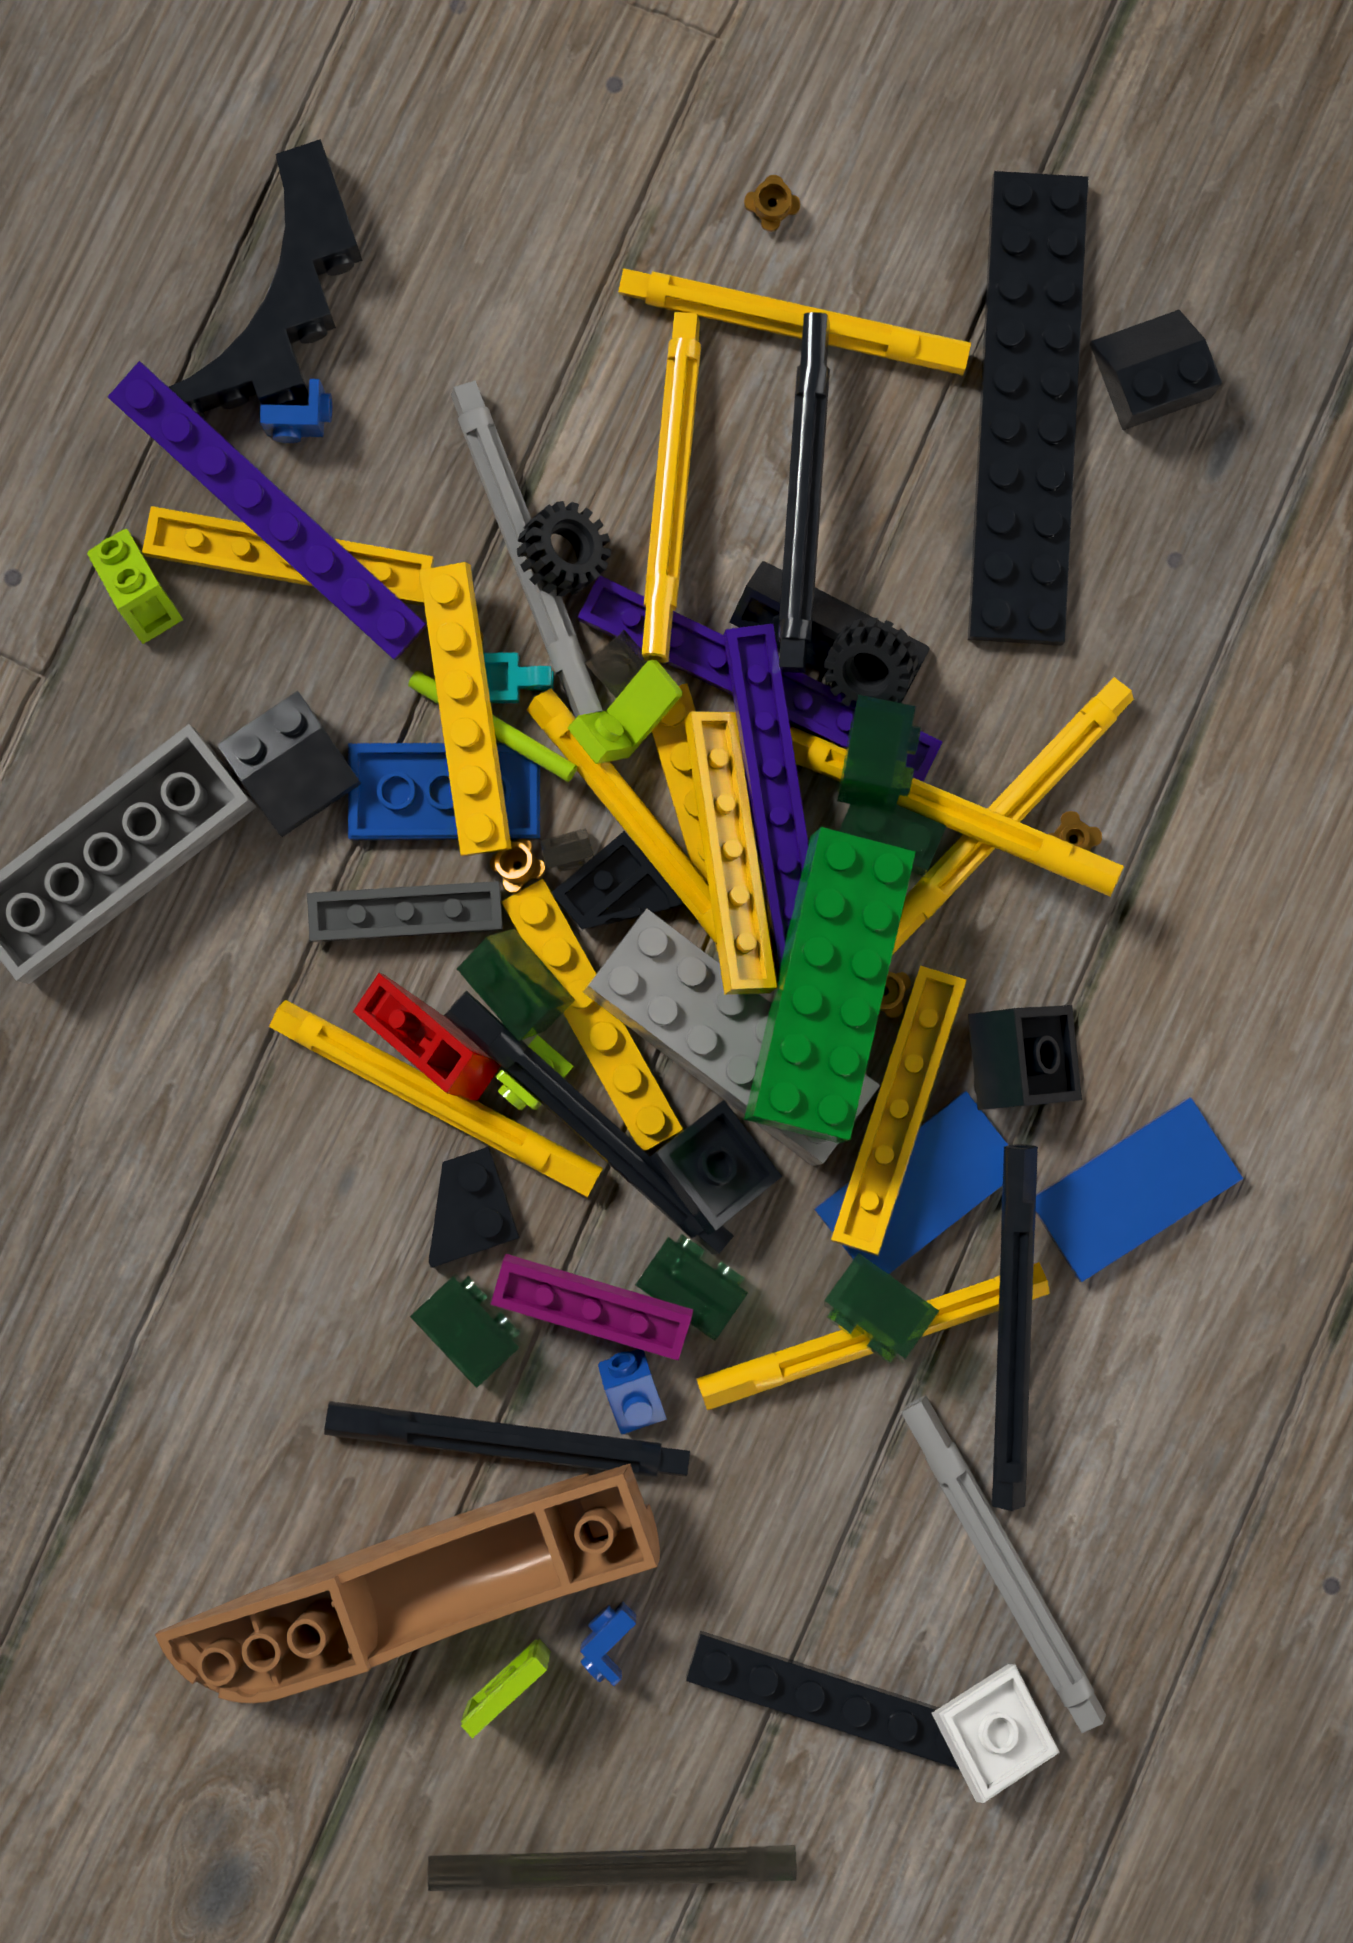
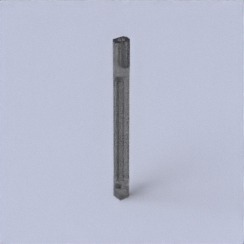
M795 1845L428 1856L427 1884L428 1891L796 1881L797 1862Z

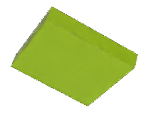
M540 1638L538 1640L535 1639L467 1701L460 1726L472 1739L547 1671L551 1651Z

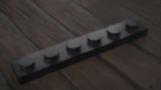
M700 1630L686 1674L687 1682L959 1769L932 1715V1712L939 1707Z

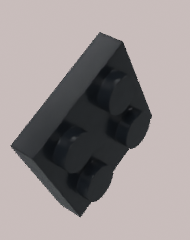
M725 1100L718 1103L649 1157L707 1235L720 1228L782 1177Z

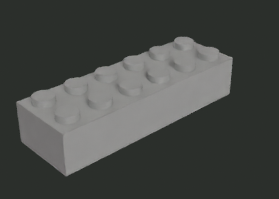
M190 724L186 725L0 870V961L16 981L31 984L257 807L195 728Z
M646 909L583 993L745 1115L771 1002L760 994L724 995L720 964L650 910ZM866 1074L855 1119L880 1086ZM756 1123L812 1166L823 1164L838 1144Z

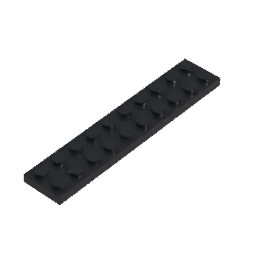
M994 171L992 177L968 640L1059 646L1065 643L1088 196L1087 176Z

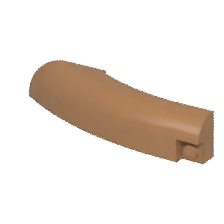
M629 1463L589 1476V1473L575 1476L380 1542L190 1617L158 1631L155 1636L167 1659L190 1683L198 1682L206 1688L219 1693L218 1698L239 1703L273 1701L368 1672L372 1667L526 1608L656 1568L660 1560L657 1527L650 1504H644Z

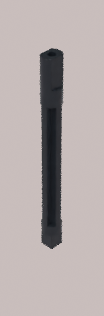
M818 312L804 314L801 360L796 371L777 640L780 642L779 668L781 672L806 673L807 645L811 643L830 377V369L827 367L830 321L827 314Z
M467 990L444 1014L448 1020L538 1099L691 1239L695 1238L711 1254L716 1255L720 1254L734 1237L723 1225L707 1235L650 1160V1156Z
M1028 1144L1004 1146L992 1507L1008 1511L1025 1507L1038 1156V1147Z
M329 1401L324 1434L329 1436L604 1471L630 1463L634 1474L658 1477V1473L687 1477L690 1451L661 1447L662 1443L334 1401Z

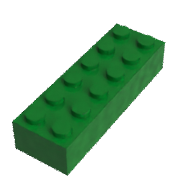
M820 827L809 839V846L786 937L782 962L776 980L777 988L773 993L744 1120L835 1143L849 1141L851 1138L916 852Z

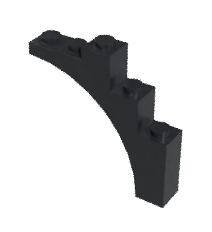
M321 139L276 154L284 188L285 230L279 264L264 301L246 329L219 357L191 377L169 386L172 391L202 418L205 415V411L220 406L223 409L240 407L250 400L249 396L257 394L262 405H299L301 398L309 396L292 343L299 340L304 344L319 341L327 336V331L336 328L318 276L324 273L330 276L340 275L350 271L354 267V263L363 261Z

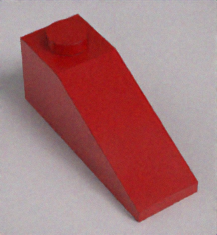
M378 973L353 1010V1013L447 1094L478 1101L501 1067L445 1016L382 973Z

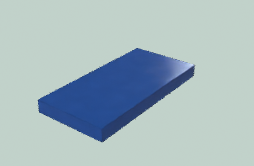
M348 743V764L361 782V785L348 793L349 840H458L444 743ZM497 743L510 839H541L540 765L507 745Z
M964 1091L920 1126L879 1256L842 1245L873 1286L1003 1185L1004 1146L1009 1145L985 1114L978 1110L977 1104L967 1091ZM849 1182L814 1208L832 1233Z
M1188 1097L1037 1193L1036 1214L1079 1282H1083L1235 1185L1243 1177L1193 1099Z

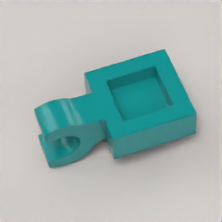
M483 653L491 703H520V689L547 691L552 688L554 691V671H552L551 666L520 667V655L518 653Z

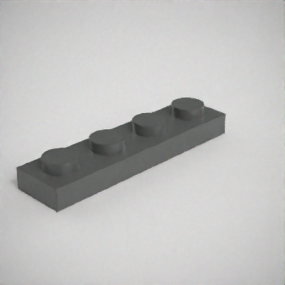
M500 881L307 893L310 942L503 930Z

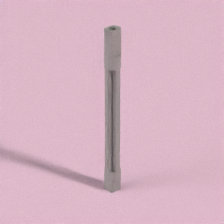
M476 381L453 387L451 398L459 416L458 422L556 675H559L573 714L576 718L578 715L601 712L603 709L587 671L586 659L562 597L557 596L556 588L549 594L542 591L545 582L541 580L534 585L529 580L534 575L532 569L523 572L520 566L527 558L518 557L517 548L523 544L518 542V537L525 530L523 527L531 520L489 408L485 407Z
M926 1395L912 1401L902 1409L901 1414L1062 1703L1070 1711L1081 1733L1102 1725L1106 1713L1094 1694V1688L955 1442L951 1441Z

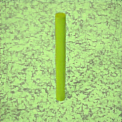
M417 670L410 678L408 686L439 705L435 680ZM492 715L495 736L498 741L566 782L573 778L578 767L576 764Z

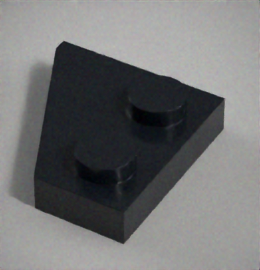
M625 831L551 892L553 897L582 931L640 917L646 909L656 913L677 908L683 904V901Z

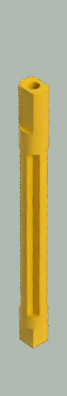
M623 268L618 290L619 295L646 300L645 304L683 313H698L700 317L802 339L805 313H825L830 321L828 343L830 346L964 375L971 342L654 271L651 274Z
M674 312L672 339L668 344L643 604L646 608L642 656L645 661L657 660L659 663L669 662L673 611L677 608L701 352L698 313Z
M1113 677L1095 697H1092L987 809L1021 822L1113 725L1117 717L1134 700L1132 690ZM964 834L906 894L893 954L926 919L929 920L993 852L995 847Z
M551 688L535 696L526 710L564 756L578 766L577 772L717 945L709 885L706 879L611 762L595 764L568 730L570 724L575 720V716Z
M793 726L790 728L795 762L800 766L849 785L1111 897L1124 868L1123 865Z
M287 1000L277 1008L269 1025L273 1030L588 1198L603 1169L602 1167L478 1101L447 1094L420 1070Z
M1040 1262L1035 1263L1033 1267L1032 1300L1050 1294L1048 1280ZM1000 1275L775 1353L773 1352L696 1378L706 1409L710 1410L999 1311Z

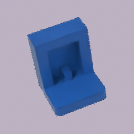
M309 379V406L261 405L260 424L267 436H273V440L280 443L301 442V437H323L324 422L332 421L331 393H325L320 379Z
M636 1349L630 1352H620L598 1364L604 1390L621 1435L667 1420L644 1350Z
M624 1602L615 1610L610 1605H607L593 1618L588 1625L592 1632L581 1642L580 1652L585 1656L581 1660L584 1668L598 1682H602L606 1678L613 1686L622 1679V1670L606 1653L636 1625L637 1615Z

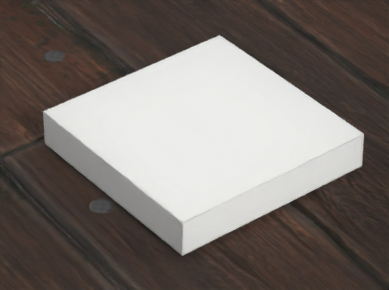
M1007 1664L932 1712L975 1801L979 1803H985L1060 1753L1015 1664Z

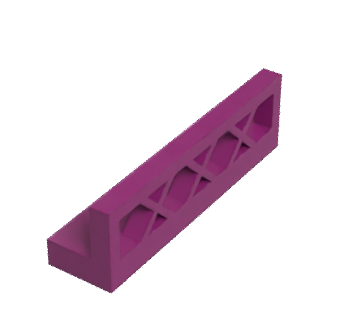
M505 1254L490 1304L678 1361L693 1314V1309L509 1254Z

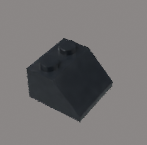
M1180 310L1090 342L1122 430L1209 400L1222 384L1206 339Z
M296 691L217 744L245 788L281 837L361 785V782L299 691Z
M1072 1005L1011 1008L968 1014L969 1042L972 1049L974 1091L976 1093L978 1110L1082 1100Z

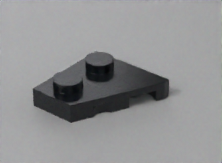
M490 1146L442 1162L429 1254L431 1268L520 1238Z

